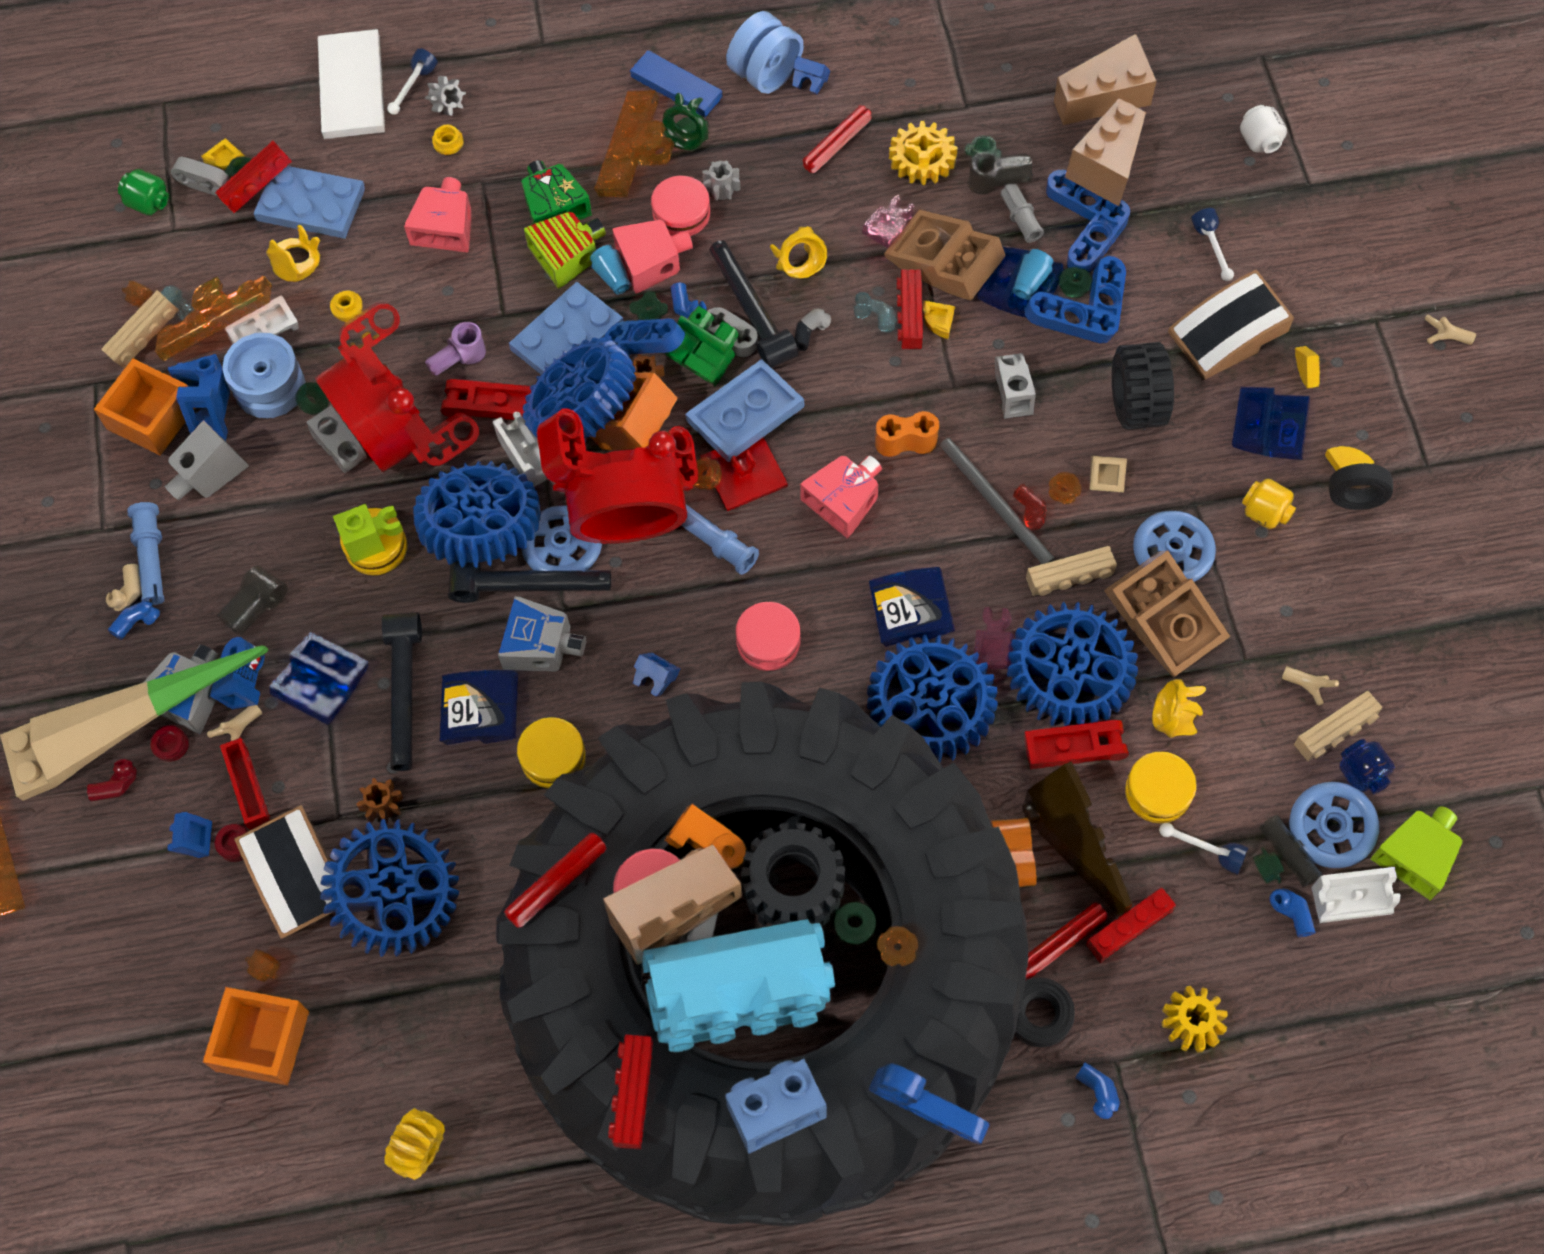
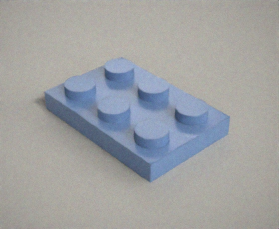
M287 166L265 186L254 215L256 220L295 229H298V225H302L305 231L345 239L364 194L365 186L363 181Z
M576 282L509 342L510 350L542 375L545 372L544 367H549L554 362L553 358L558 359L562 356L563 350H571L573 344L580 346L583 340L590 342L594 337L598 339L603 338L609 328L623 321V317Z
M761 359L688 411L685 416L686 421L727 462H730L732 456L735 455L737 457L804 408L805 404L804 399Z

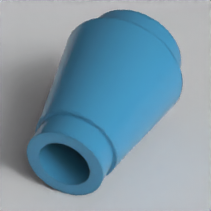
M605 245L593 252L590 257L592 269L616 295L626 292L632 284L619 250L614 249L612 245Z
M1031 249L1029 254H1025L1015 286L1012 289L1013 293L1022 299L1029 300L1031 295L1034 294L1053 271L1052 264L1054 261L1052 257L1038 249Z

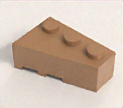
M1134 34L1057 78L1054 104L1063 125L1102 117L1119 98L1137 108L1151 105L1156 79L1137 35Z
M1119 98L1074 147L1065 178L1119 206L1128 181L1146 112Z
M712 844L704 849L698 848L693 850L682 860L604 898L603 901L611 926L637 965L643 962L644 950L668 946L740 899L742 891L741 883Z

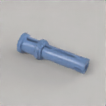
M150 502L135 503L128 507L127 513L129 518H132L133 527L130 541L137 547L142 593L141 601L149 602V599H151L153 605H158L165 600L158 544L162 540V533L157 528L156 516L159 515V507Z
M686 505L688 516L681 526L712 547L714 556L719 559L724 558L734 565L736 572L741 575L748 572L755 564L759 550L754 546L748 547L737 539L736 533L731 530H721Z

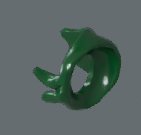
M676 93L675 105L666 109L663 114L662 128L664 136L670 144L679 149H696L709 138L708 121L696 113L698 106L703 101L701 97L694 98L688 105H684L683 95ZM681 114L688 116L684 117L683 119L675 123V115Z

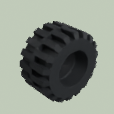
M1161 342L1118 346L1112 361L1111 379L1115 412L1121 426L1128 430L1168 425L1174 406V380L1170 358L1164 345Z
M788 823L779 824V832L774 833L772 828L763 831L764 839L761 841L756 837L751 843V852L746 851L743 859V892L751 914L756 913L758 922L764 927L768 923L774 926L808 919L810 924L820 922L824 926L830 921V914L832 912L836 914L838 911L840 899L843 898L845 867H843V857L840 850L835 851V842L830 837L824 840L822 838V831L816 827L811 832L806 831V824L797 823L796 829H789ZM798 862L810 867L817 875L818 881L809 892L803 895L786 896L777 892L770 885L769 878L779 866L785 863Z

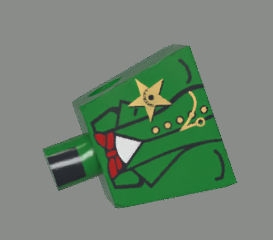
M541 160L533 161L528 165L527 171L530 176L523 178L521 182L533 224L566 212L574 213L579 221L592 216L587 192L564 165L557 164L546 168Z

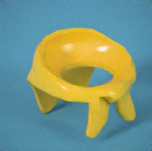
M302 225L297 226L299 239L288 238L278 243L272 239L266 251L267 256L270 258L273 272L285 281H301L312 274L319 265L320 253L317 247L320 239L313 237L311 240H308V234ZM293 247L303 248L309 253V257L304 262L295 263L287 249Z
M808 226L799 227L798 231L790 235L783 242L781 250L774 244L770 245L774 256L779 259L776 264L777 270L784 271L787 276L802 279L816 274L824 267L827 260V248L824 241ZM804 243V249L809 254L808 260L802 266H791L789 262L791 249L796 244Z
M1175 679L1169 681L1156 697L1152 713V723L1155 729L1166 734L1169 738L1195 735L1197 729L1194 726L1193 720L1197 715L1202 716L1203 710L1197 702L1190 701L1187 697L1203 694L1206 691L1205 686L1186 687L1183 680Z

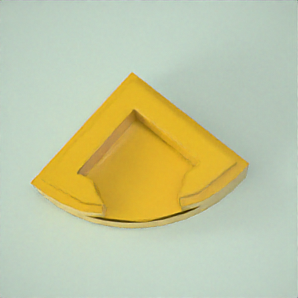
M226 138L201 156L204 163L221 170L234 169L247 163L245 155Z
M923 300L922 315L925 324L934 334L949 339L955 306Z
M1307 346L1296 347V362L1302 382L1307 388L1319 387V355Z
M1333 447L1328 449L1325 454L1335 471L1352 464L1375 463L1366 453L1352 447Z

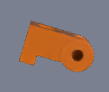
M693 804L685 809L664 840L676 849L683 847L685 842L695 849H704L713 844L730 869L738 867L743 862L746 853L745 845L737 835Z

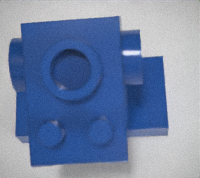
M217 355L201 357L186 363L180 362L175 366L168 367L171 377L188 385V387H178L176 398L190 434L204 420L226 441L228 429L224 418L230 388L226 382ZM193 408L202 409L199 412L195 413Z

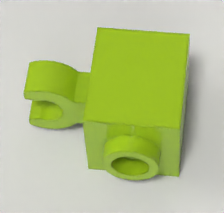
M366 504L333 516L352 563L385 551L380 539L381 535L395 536L403 531L400 521L392 524L387 523L389 519L397 516L393 506L383 508L373 518Z

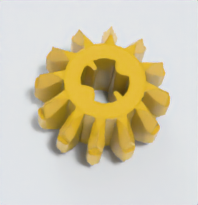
M1187 986L1184 989L1183 995L1175 991L1170 996L1172 1003H1166L1163 1006L1162 1011L1169 1017L1162 1021V1027L1174 1029L1168 1039L1171 1042L1176 1041L1178 1037L1183 1039L1181 1049L1184 1051L1188 1050L1192 1042L1198 1053L1205 1050L1206 1043L1215 1047L1219 1043L1217 1035H1224L1227 1031V1027L1220 1022L1228 1016L1227 1011L1215 1009L1221 1002L1220 997H1214L1211 1001L1206 999L1208 995L1207 988H1202L1196 996L1194 989L1191 986ZM1191 1013L1199 1015L1197 1021L1201 1022L1197 1026L1189 1022L1192 1017H1189Z
M414 1108L405 1114L401 1122L396 1125V1129L386 1147V1155L384 1157L385 1164L395 1173L405 1178L409 1177L416 1180L427 1171L430 1163H433L445 1132L444 1124L434 1117L435 1115Z

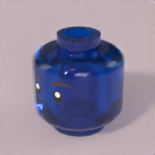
M1361 739L1340 754L1343 758L1339 763L1340 771L1349 784L1361 792L1370 790L1375 795L1392 784L1388 777L1395 771V765L1380 743L1376 741L1367 742L1365 739Z

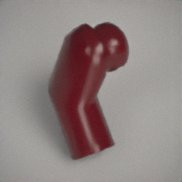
M120 759L114 763V774L109 781L87 785V795L91 802L124 795L137 776V770L129 759Z

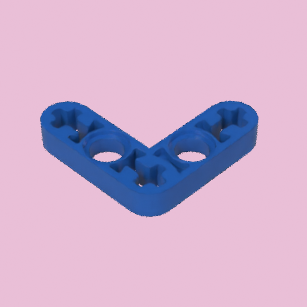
M1056 170L1049 175L1047 180L1046 193L1048 197L1090 220L1089 224L1070 247L1067 256L1068 269L1074 274L1086 275L1094 270L1126 227L1130 208L1123 200L1117 206L1065 178L1066 170ZM1062 183L1066 185V186H1062L1061 188H1057V187H1056V186H1060ZM1082 196H1091L1096 200V203L1085 205L1079 199ZM1115 213H1119V214H1120V215H1116L1114 218H1113V217H1110V215H1114ZM1101 232L1106 235L1107 239L1097 242L1091 239L1090 234ZM1086 249H1088L1087 259H1083L1081 262L1077 261L1076 258L1080 259Z
M1107 256L1100 260L1093 272L1089 305L1046 292H1038L1030 298L1025 306L1026 318L1037 326L1096 343L1110 341L1118 331L1126 277L1124 263L1114 256ZM1106 269L1111 270L1110 274L1113 276L1109 283H1106L1109 275V272ZM1099 294L1109 295L1113 305L1103 304L1099 299ZM1037 305H1041L1045 313L1040 312V307ZM1064 313H1074L1078 317L1079 323L1072 324L1068 322ZM1099 322H1100V323H1103V328H1104L1106 331H1104V330L1101 329V325L1099 324Z
M668 318L618 322L609 328L604 337L615 342L629 356L630 354L671 352L681 345L685 338V332L674 319Z
M888 1064L877 1069L869 1091L968 1141L979 1145L982 1144L990 1123L924 1090L923 1088L927 1081L908 1069L895 1064Z

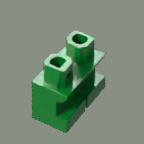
M697 306L688 318L681 315L677 324L685 332V338L677 349L664 354L716 387L736 355L731 348L734 346L739 333L726 322L720 324L714 335L707 332L715 318L707 310Z

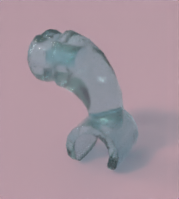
M170 285L162 290L161 294L179 309L178 315L182 321L192 323L197 320L199 316L198 308L182 297L183 293L180 289Z
M865 292L856 294L855 302L858 304L854 306L856 317L865 318L872 311L878 316V328L881 331L891 332L895 329L897 318L892 307L882 301L871 299L870 295Z

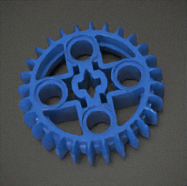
M594 337L590 342L583 340L580 346L573 344L571 350H563L562 356L558 359L553 358L554 362L549 367H544L545 372L541 376H536L537 383L530 386L532 393L525 397L527 403L523 405L525 425L536 438L539 424L561 409L568 408L578 414L582 421L585 442L589 436L596 437V432L601 428L606 429L605 425L610 420H615L614 415L617 411H623V402L630 400L628 393L634 390L633 382L636 380L634 374L636 368L626 352L615 342L607 340L605 337L600 339Z
M478 460L475 466H468L465 462L464 467L456 469L452 465L451 472L447 474L440 471L438 480L430 478L429 486L421 487V495L416 496V505L413 507L415 529L421 544L426 547L428 553H435L437 560H442L446 557L449 565L458 560L462 568L467 562H473L477 568L479 562L487 561L488 565L491 566L492 560L497 558L504 562L505 555L507 554L515 557L517 555L516 548L526 549L527 541L534 540V532L539 530V521L541 520L539 496L533 482L528 481L526 474L522 473L519 475L517 468L513 467L508 470L505 463L495 467L493 461H490L488 465H481V462Z
M1063 602L1060 611L1056 612L1050 604L1047 608L1046 616L1037 610L1034 615V621L1026 618L1023 628L1016 630L1015 639H1012L1010 642V652L1007 655L1006 662L1009 664L1007 677L1012 678L1010 683L1012 690L1020 689L1017 693V701L1028 699L1026 712L1036 707L1039 709L1037 719L1041 720L1047 714L1051 716V726H1054L1057 719L1063 720L1064 726H1069L1071 721H1076L1078 725L1084 724L1085 719H1088L1090 723L1098 722L1099 715L1107 721L1110 719L1112 711L1118 713L1121 710L1122 702L1126 703L1129 700L1130 691L1134 689L1136 684L1134 678L1138 673V667L1135 665L1138 654L1131 652L1134 641H1124L1127 629L1116 631L1117 619L1110 623L1105 621L1106 610L1099 616L1093 614V605H1090L1085 612L1081 611L1079 602L1075 604L1073 610H1068L1066 603ZM1067 628L1063 640L1045 634L1052 630ZM1083 631L1090 636V638H1080L1075 634V632ZM1097 640L1103 641L1114 656L1095 651ZM1039 650L1044 652L1046 657L1036 658L1030 652ZM1054 656H1058L1056 664L1052 663ZM1072 660H1075V668L1069 670V662L1071 663ZM1088 667L1092 668L1090 675L1086 674ZM1098 673H1109L1114 679L1110 681L1104 680ZM1030 674L1049 679L1046 692L1037 687ZM1081 690L1101 697L1087 703H1076ZM1064 692L1069 696V699L1060 700L1053 693Z
M926 634L923 635L922 644H916L914 639L910 637L908 648H905L898 642L896 645V655L887 650L885 662L878 660L876 663V672L871 673V684L867 686V695L870 697L867 700V709L873 710L870 713V718L874 722H878L877 724L880 727L895 712H907L911 717L901 721L915 731L927 725L934 737H922L933 754H935L939 763L943 753H948L953 761L956 757L957 748L964 755H967L969 743L977 747L980 744V735L986 737L989 732V725H992L994 722L995 714L993 712L997 710L998 705L997 700H995L998 692L997 687L992 686L994 674H986L988 669L987 662L977 665L978 652L970 656L966 654L967 643L960 649L955 648L954 638H951L948 645L942 644L940 634L937 636L935 643H929ZM931 661L944 662L949 664V666L937 672ZM914 666L919 668L921 672L914 675L907 673L904 669ZM893 677H895L903 692L887 701L888 688ZM962 677L967 679L970 684L960 686L954 682V679ZM976 696V710L972 719L969 720L967 713L961 705ZM953 722L960 729L948 731L943 727V724Z
M383 819L377 831H375L371 822H368L364 830L365 835L355 828L351 833L352 841L343 837L339 843L342 850L334 848L330 853V858L335 862L327 861L323 868L325 872L331 874L323 875L320 880L322 886L329 887L321 891L320 899L331 900V902L324 906L323 911L324 914L336 913L330 922V927L342 923L344 927L339 937L342 939L349 933L353 934L352 947L357 946L361 940L366 942V954L371 951L374 945L379 946L381 957L385 955L388 947H393L395 956H399L403 945H406L408 951L413 953L417 947L416 940L423 947H426L430 942L428 933L437 938L442 932L439 925L447 926L451 920L446 913H454L457 904L450 900H455L459 896V890L451 888V886L458 883L459 876L448 875V873L454 870L456 862L444 863L445 858L449 854V849L438 852L436 847L440 838H436L429 843L426 840L428 829L423 830L420 835L414 833V822L410 824L407 830H401V821L398 819L393 829H388L386 820ZM388 846L394 851L395 856L384 858L378 854L376 848ZM405 847L419 854L427 863L407 865ZM366 849L368 869L345 872L351 861ZM428 877L435 882L436 888L426 890L419 885L418 879ZM385 882H390L392 888H397L395 893H390L389 888L384 887ZM347 885H355L361 890L362 896L350 898L344 893L343 888ZM435 902L429 915L421 923L414 926L412 906ZM373 910L376 930L361 923L352 913ZM388 917H397L403 922L404 928L399 931L392 930L387 926L385 920Z

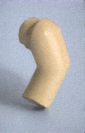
M127 564L122 568L124 586L120 590H112V593L109 592L106 596L107 605L115 611H123L125 608L130 607L142 595L139 565Z

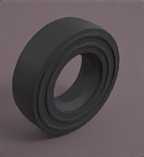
M1369 463L1352 464L1342 467L1330 477V498L1336 505L1346 509L1365 510L1378 507L1392 497V475L1386 468ZM1357 485L1371 486L1363 489L1350 488Z
M1038 977L1025 980L1022 1008L1020 1013H1018L1014 1035L1023 1043L1033 1047H1048L1062 1041L1071 1030L1075 1018L1074 1004L1067 990L1056 981L1048 978ZM1042 998L1052 1004L1055 1017L1049 1025L1036 1026L1028 1020L1025 1009L1031 1000Z

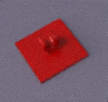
M764 437L737 457L735 455L732 456L730 462H727L716 450L700 456L726 511L788 487V483Z

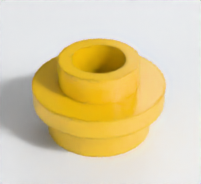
M442 125L435 130L432 143L438 153L451 155L462 148L464 140L461 132L456 127Z
M342 291L332 298L330 309L337 319L348 322L361 313L363 302L357 293Z

